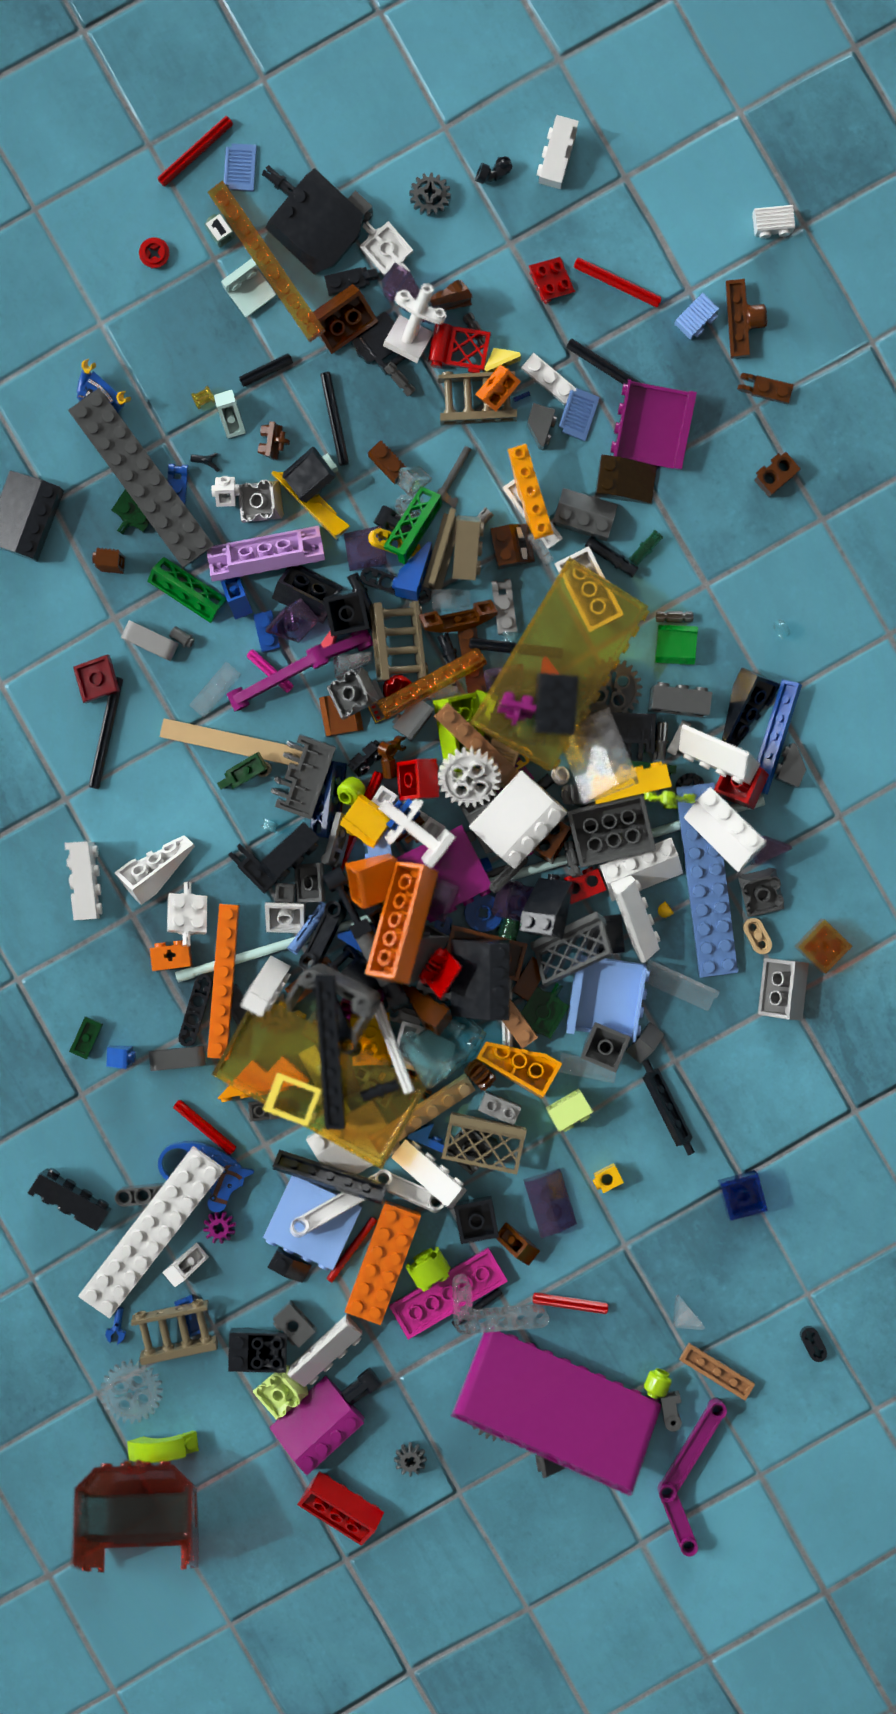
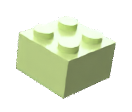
M579 1088L546 1107L559 1132L562 1130L566 1132L572 1129L575 1122L579 1120L583 1122L591 1117L590 1114L593 1112Z

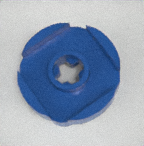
M480 894L473 897L474 901L467 904L465 908V919L468 925L480 932L495 929L500 924L503 915L500 902L494 896L488 894L483 897ZM480 908H487L489 910L487 918L484 916L479 917Z

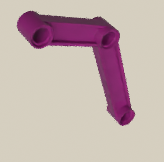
M368 630L351 633L352 637L324 648L321 644L316 645L306 651L307 656L244 690L242 687L228 692L226 695L234 712L249 706L250 699L312 666L314 669H317L329 663V659L356 648L361 652L372 647L373 640Z
M713 1398L708 1402L705 1411L657 1487L681 1552L688 1557L694 1556L697 1553L698 1545L677 1493L718 1425L727 1414V1408L719 1398ZM714 1406H722L719 1412L715 1413L712 1411ZM665 1488L672 1489L669 1494L662 1493ZM686 1542L693 1543V1545L690 1548L684 1547V1544Z

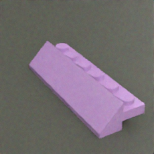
M319 526L215 545L207 551L212 582L325 560Z

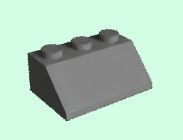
M764 958L758 1015L789 1020H803L809 963Z

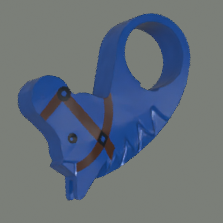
M181 1141L168 1145L158 1159L159 1172L166 1180L170 1177V1174L164 1168L163 1159L168 1151L176 1148L189 1152L194 1146L224 1167L222 1174L209 1189L211 1195L208 1199V1208L213 1212L224 1210L231 1193L239 1188V1186H243L244 1177L254 1173L253 1169L242 1167L229 1154L205 1143Z

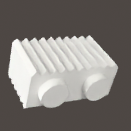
M793 205L756 208L752 213L754 235L756 237L760 236V238L764 239L771 237L773 234H779L780 237L790 235L795 229Z

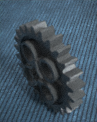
M609 657L606 663L603 658H601L600 665L594 662V669L588 667L590 674H583L587 679L581 681L585 687L580 688V691L586 693L581 698L588 699L584 705L588 706L591 704L590 712L595 709L597 710L596 712L628 713V708L634 710L632 703L639 704L636 696H642L641 693L637 692L642 686L637 685L641 678L634 677L638 671L631 672L632 664L626 667V660L620 664L619 658L612 662L611 657ZM601 672L609 674V679L606 682H601L598 679ZM613 672H616V677L613 684L616 690H612L609 705H606V700L609 694L608 689H606V686L611 685ZM620 676L628 678L625 686L618 685L617 680ZM597 691L605 693L603 700L598 701L594 698ZM616 695H622L624 698L623 702L619 705L613 703V698Z

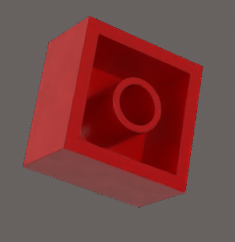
M437 758L396 762L400 801L408 800L409 798L411 800L439 797L440 786L438 785Z
M759 767L750 785L745 782L741 785L733 781L729 775H726V777L720 775L714 791L722 799L754 810L769 774Z

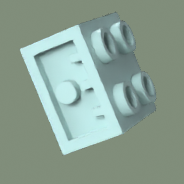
M250 259L221 281L223 288L246 318L276 297V293L259 272L257 264L253 259Z

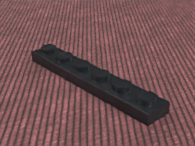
M282 1150L278 1151L272 1166L273 1170L382 1205L388 1190V1184Z

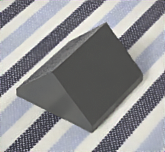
M300 864L294 869L296 903L326 901L325 880L323 878L325 874L324 864Z
M595 1022L586 1038L580 1058L616 1073L631 1037Z

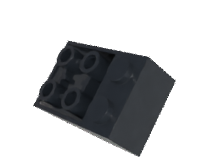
M231 1328L229 1332L228 1353L229 1372L286 1373L287 1333L253 1328Z

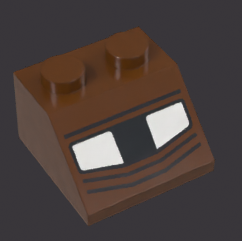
M510 524L490 528L497 569L535 562L527 524Z

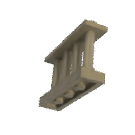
M508 369L512 374L515 375V371H511V369ZM447 371L442 372V375H438V383H444L446 410L444 413H440L441 425L517 421V409H513L510 406V396L503 403L501 410L496 412L485 403L482 411H474L472 409L471 382L482 381L484 384L493 372L453 374V372ZM453 382H463L465 405L463 412H455L453 410Z
M419 600L409 603L410 608L385 609L382 607V602L373 603L369 606L377 682L389 680L391 674L417 673V679L426 677L428 665L424 657L422 628L419 614H422V607L419 605ZM411 616L412 627L386 628L384 627L385 617ZM413 635L414 646L388 647L386 646L387 636ZM415 654L416 665L391 667L388 665L387 657L389 655Z
M196 1299L184 1305L135 1313L132 1316L131 1326H140L145 1347L141 1351L139 1358L141 1365L217 1350V1335H209L204 1311L208 1310L209 1301ZM196 1313L201 1333L200 1339H190L185 1315ZM177 1317L183 1340L181 1343L174 1344L171 1342L166 1319ZM158 1321L163 1346L157 1348L152 1346L147 1326L149 1322Z

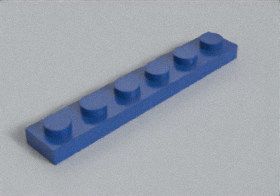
M783 679L781 681L757 761L760 763L759 767L769 774L761 792L768 795L802 687L800 683Z

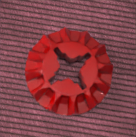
M148 238L139 248L140 260L151 269L160 268L167 263L170 257L169 247L160 238ZM150 250H153V251L158 250V254H159V257H160V258H158V257H156V256H153L152 258H150L151 255H152L151 252H150Z

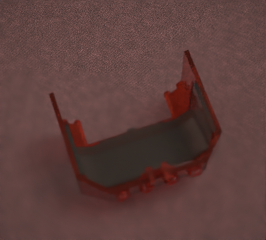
M129 1460L120 1463V1466H112V1463H102L100 1467H94L75 1487L72 1542L73 1568L82 1572H91V1568H98V1572L105 1573V1548L181 1546V1570L187 1569V1565H190V1568H199L197 1488L170 1461H160L159 1465H151V1462L136 1460L135 1466H132Z

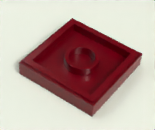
M107 654L73 667L83 703L86 704L120 692L110 655Z

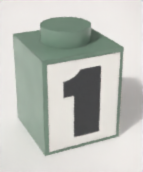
M221 213L211 215L206 220L207 222L204 223L206 230L219 248L235 238L232 229Z

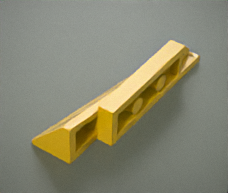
M273 471L271 473L336 540L350 527L348 523L337 516V513L320 495L311 498L307 503L300 501L287 481L282 478L283 472Z

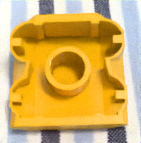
M361 794L342 818L340 825L346 829L349 835L358 837L365 845L374 848L389 828L386 824L391 818L379 810L378 805Z

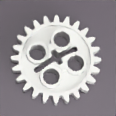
M463 747L461 753L456 749L455 756L449 753L448 759H443L444 765L439 767L441 772H438V778H440L438 785H442L441 792L446 791L445 798L451 796L452 803L458 800V806L465 802L467 808L469 803L476 807V802L478 801L481 805H484V799L490 801V795H496L495 790H499L498 783L501 782V777L499 776L501 771L497 769L498 763H493L494 757L487 758L488 752L482 755L480 748L477 752H474L473 747L470 748V751H466L465 747ZM479 765L481 768L475 769L473 766ZM460 768L462 771L455 772L454 769ZM479 782H482V783H484L485 785H484V786H478V785H476V784L479 783ZM458 786H465L466 788H465V789H458L457 787H458Z

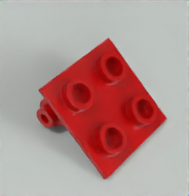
M560 257L529 265V274L534 280V286H537L536 290L540 291L541 301H544V304L550 303L553 298L575 292Z
M445 948L435 950L431 960L428 961L433 966L426 964L425 967L427 969L424 968L419 975V981L423 984L427 983L440 999L448 991L451 983L462 968Z

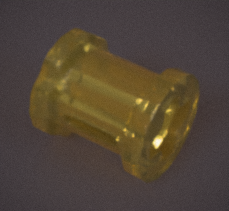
M208 385L205 386L204 390L196 394L191 393L198 410L206 403L215 402Z

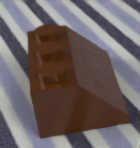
M354 284L306 316L312 328L331 354L378 322L363 294Z

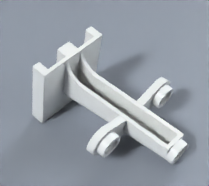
M424 284L417 300L407 290H401L397 293L395 297L396 303L409 311L411 316L410 319L399 315L383 344L384 347L415 363H418L433 336L432 331L421 326L423 319L435 324H442L446 319V313L442 308L428 307L434 292L431 285Z
M415 799L410 804L409 808L411 811L407 816L389 801L384 800L379 810L399 824L395 831L391 829L386 835L387 843L391 845L405 829L428 847V850L421 859L432 868L456 837L444 828L439 836L435 838L412 820L424 803L421 799Z

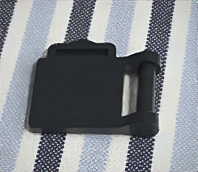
M384 311L376 317L377 323L352 340V345L360 358H363L367 364L376 361L387 376L388 373L384 369L386 365L393 362L397 366L406 358L398 354L386 364L382 361L394 352L383 346L385 339L395 324L387 312Z
M347 945L343 949V953L332 963L326 965L340 972L337 968L348 957L354 960L341 973L376 991L380 988L375 977L365 974L368 965L366 958L360 956L354 947Z

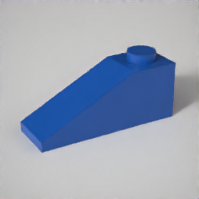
M427 542L399 570L398 576L394 577L392 588L395 590L396 597L418 601L433 552L432 542Z

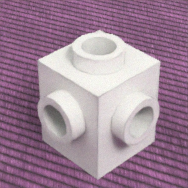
M222 476L215 478V485H212V497H215L216 507L236 506V496H240L239 484H235V477Z

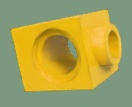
M614 1163L593 1173L595 1176L593 1182L597 1190L601 1189L603 1193L624 1183ZM609 1174L612 1176L611 1182L603 1183L602 1177Z

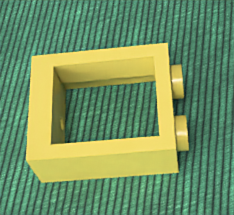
M277 1073L263 1110L308 1127L316 1119L317 1113L314 1112L316 1106H320L322 1103V1089ZM284 1081L315 1092L305 1120L274 1108Z

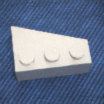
M556 115L553 128L550 127L548 132V146H544L542 158H544L543 165L539 164L536 176H539L540 184L561 189L579 121Z

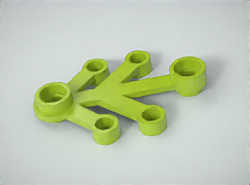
M663 791V795L657 796L656 793L646 792L644 793V800L646 802L660 801L664 809H678L677 802L695 803L696 796L695 794H683V797L675 795V792Z

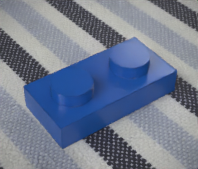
M272 610L254 614L253 618L262 653L280 649Z

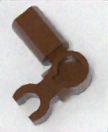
M396 736L394 740L379 744L378 754L382 756L383 778L392 779L397 776L396 763L393 756L398 750L404 751L406 749V746L400 745L405 740V737Z

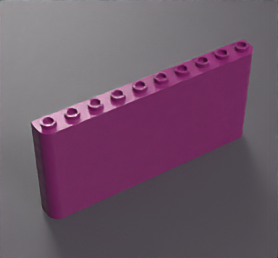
M491 1326L486 1328L481 1336L451 1417L628 1496L632 1495L662 1407L659 1400L652 1397L647 1398L641 1395L642 1393L638 1390L627 1389L620 1382L609 1381L602 1374L591 1373L584 1366L573 1365L566 1358L553 1356L554 1354L551 1351H542L536 1348V1345L533 1343H524L518 1340L519 1338L515 1335H506L497 1327Z

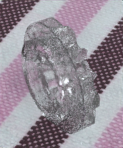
M407 492L404 495L401 494L396 499L395 510L400 517L403 516L407 509V504H410L416 493L411 494ZM423 497L419 499L420 503H424ZM420 509L412 511L410 514L411 518L420 516L421 511Z

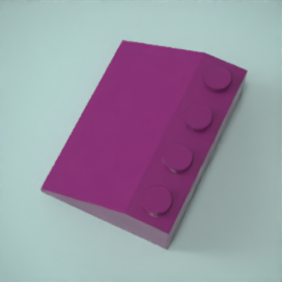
M325 1375L308 1391V1395L302 1399L299 1405L291 1408L286 1415L276 1420L269 1428L296 1465L308 1475L364 1424L365 1417L354 1405L351 1406L345 1400L339 1388Z

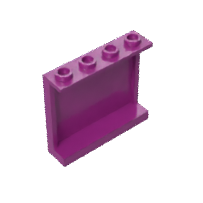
M628 380L627 384H623L621 395L625 397L624 402L619 404L618 415H621L620 423L616 422L614 434H617L616 442L612 441L610 453H614L613 456L659 467L682 470L697 392H686Z
M463 825L449 831L456 838L432 867V869L439 871L426 918V921H429V923L440 919L439 914L446 912V914L457 910L456 906L461 903L465 906L473 902V897L479 894L483 897L491 893L489 889L491 881ZM423 844L397 857L398 862L426 865L421 857L428 850V847Z

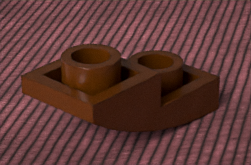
M531 957L523 973L520 975L519 981L516 982L511 991L527 1002L541 981L535 957Z

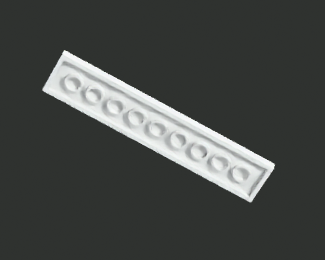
M193 1146L78 1297L110 1319L224 1171V1167Z

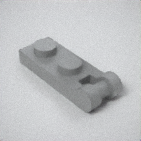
M505 579L503 582L491 581L494 605L498 611V615H496L498 635L516 633L517 626L511 579ZM506 589V594L499 595L498 590Z

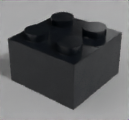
M492 1196L457 1202L454 1210L461 1244L499 1237Z

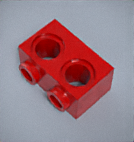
M593 867L582 870L583 874L576 878L567 876L564 878L565 881H571L579 885V892L571 895L570 904L607 890L598 869L593 870ZM591 875L597 878V884L593 887L587 884V878Z

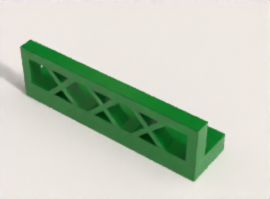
M421 486L384 544L385 550L398 555L400 563L406 564L439 512L442 507L441 495ZM422 494L431 497L428 502L420 503L419 499ZM420 509V516L411 518V512ZM411 524L412 529L409 532H401L402 526ZM402 540V545L399 549L391 546L393 541Z
M165 557L152 568L147 582L209 623L213 622L218 610L227 601L226 597ZM165 565L171 571H165L161 567ZM177 577H183L187 582H181ZM193 587H198L203 592H197ZM209 598H215L219 603L216 605Z

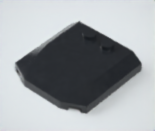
M314 168L305 175L273 214L265 228L306 268L316 275L323 270L335 267L360 237V229L365 215Z

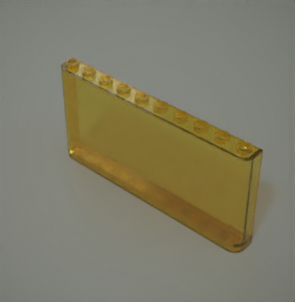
M569 557L469 723L549 772L552 768L556 770L561 762V759H559L562 752L566 753L571 745L569 742L571 737L532 734L533 717L532 719L525 718V722L518 720L516 726L512 725V719L505 718L506 714L497 712L501 699H503L505 692H511L515 694L514 701L521 702L523 696L533 697L534 704L536 675L539 673L579 676L574 735L576 736L581 728L579 723L582 719L585 720L591 711L588 709L591 703H596L601 693L598 691L601 686L605 687L611 677L608 676L612 669L615 670L619 665L620 660L618 658L620 654H625L630 646L628 643L631 636L635 637L640 629L638 624L648 616L650 612L647 610L648 605Z
M283 1001L273 1003L270 1011L265 1010L262 1017L247 1010L211 1075L263 1104H266L277 1073L322 1089L317 1020L314 1019L311 1022L306 1019L307 1015L299 1010H296V1012L287 1011V1004ZM353 1042L348 1044V1051L353 1048ZM367 1048L361 1049L360 1054L354 1057L341 1052L346 1128L344 1130L325 1129L323 1100L321 1105H317L314 1112L317 1113L314 1123H310L306 1128L382 1170L427 1088L425 1085L426 1081L418 1076H415V1078L409 1076L414 1091L404 1094L396 1070L391 1066V1061L384 1057H381V1059L374 1057L375 1053ZM397 1078L400 1091L384 1095V1098L378 1097L363 1103L360 1091L374 1087L376 1083L382 1084ZM284 1081L274 1108L305 1120L315 1092Z

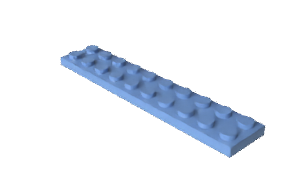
M712 782L675 787L676 796L683 797V794H695L697 800L710 787L714 790L715 785ZM677 802L699 977L738 973L724 858L684 819V816L694 803Z

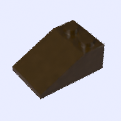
M602 454L599 462L595 497L652 504L657 466L623 457Z

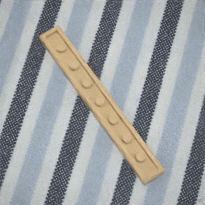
M163 718L160 732L161 738L248 757L256 752H260L263 760L289 765L290 762L297 765L299 763L283 757L284 752H290L300 757L302 755V751L290 748L285 744Z

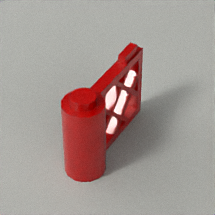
M447 323L435 324L428 362L434 368H442V366L448 365L467 368L470 373H480L485 368L491 332L455 327ZM457 332L465 333L468 337L460 345L455 340ZM477 336L486 337L485 343L479 348L473 342V339ZM471 342L476 350L466 355L462 347ZM458 350L465 357L459 362L451 361L452 355ZM479 353L482 357L481 365L472 364L469 358Z

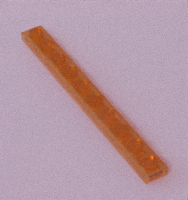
M222 180L210 189L208 194L308 341L312 342L323 334L325 329Z

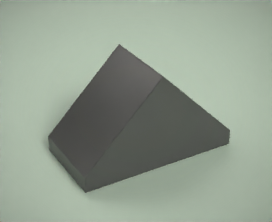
M649 1022L640 1033V1036H637L636 1041L632 1042L626 1049V1052L637 1062L641 1063L656 1049L665 1034Z

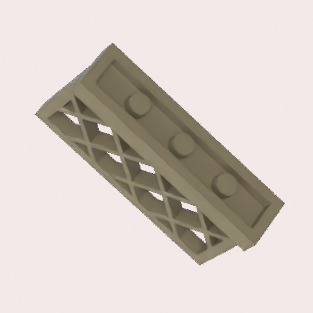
M450 508L449 514H443L423 583L424 587L437 592L442 591L455 546L457 517L456 509Z
M451 1112L441 1159L517 1175L527 1128ZM452 1125L461 1127L464 1134L455 1139L451 1134ZM474 1130L480 1131L483 1136L482 1139L473 1143L468 1135ZM493 1134L498 1135L502 1140L501 1143L492 1147L487 1139ZM466 1136L472 1145L462 1151L457 1141ZM512 1138L519 1139V1147L511 1151L506 1142ZM485 1140L491 1149L481 1155L476 1145ZM455 1143L460 1153L455 1156L446 1155L447 1148ZM504 1144L510 1153L500 1159L495 1149ZM474 1147L479 1157L469 1160L464 1153ZM493 1151L498 1161L493 1164H487L483 1157ZM512 1155L515 1160L514 1169L506 1168L502 1161Z

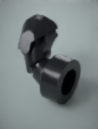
M506 156L498 157L493 170L490 169V165L482 162L478 168L475 181L481 184L493 180L496 182L510 173L512 169L511 160Z

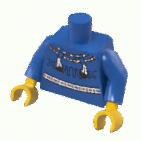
M89 359L84 360L81 364L83 370L78 381L77 399L81 401L100 388L117 413H119L125 403L131 401V397L124 399L126 391L117 393L94 371L91 373V370L96 368V363H92L89 367Z

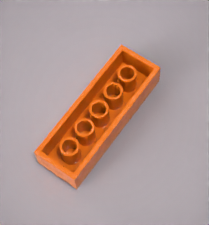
M395 862L365 974L380 980L409 985L439 871L422 864Z
M385 1199L348 1299L345 1313L378 1325L382 1324L420 1221L421 1212Z

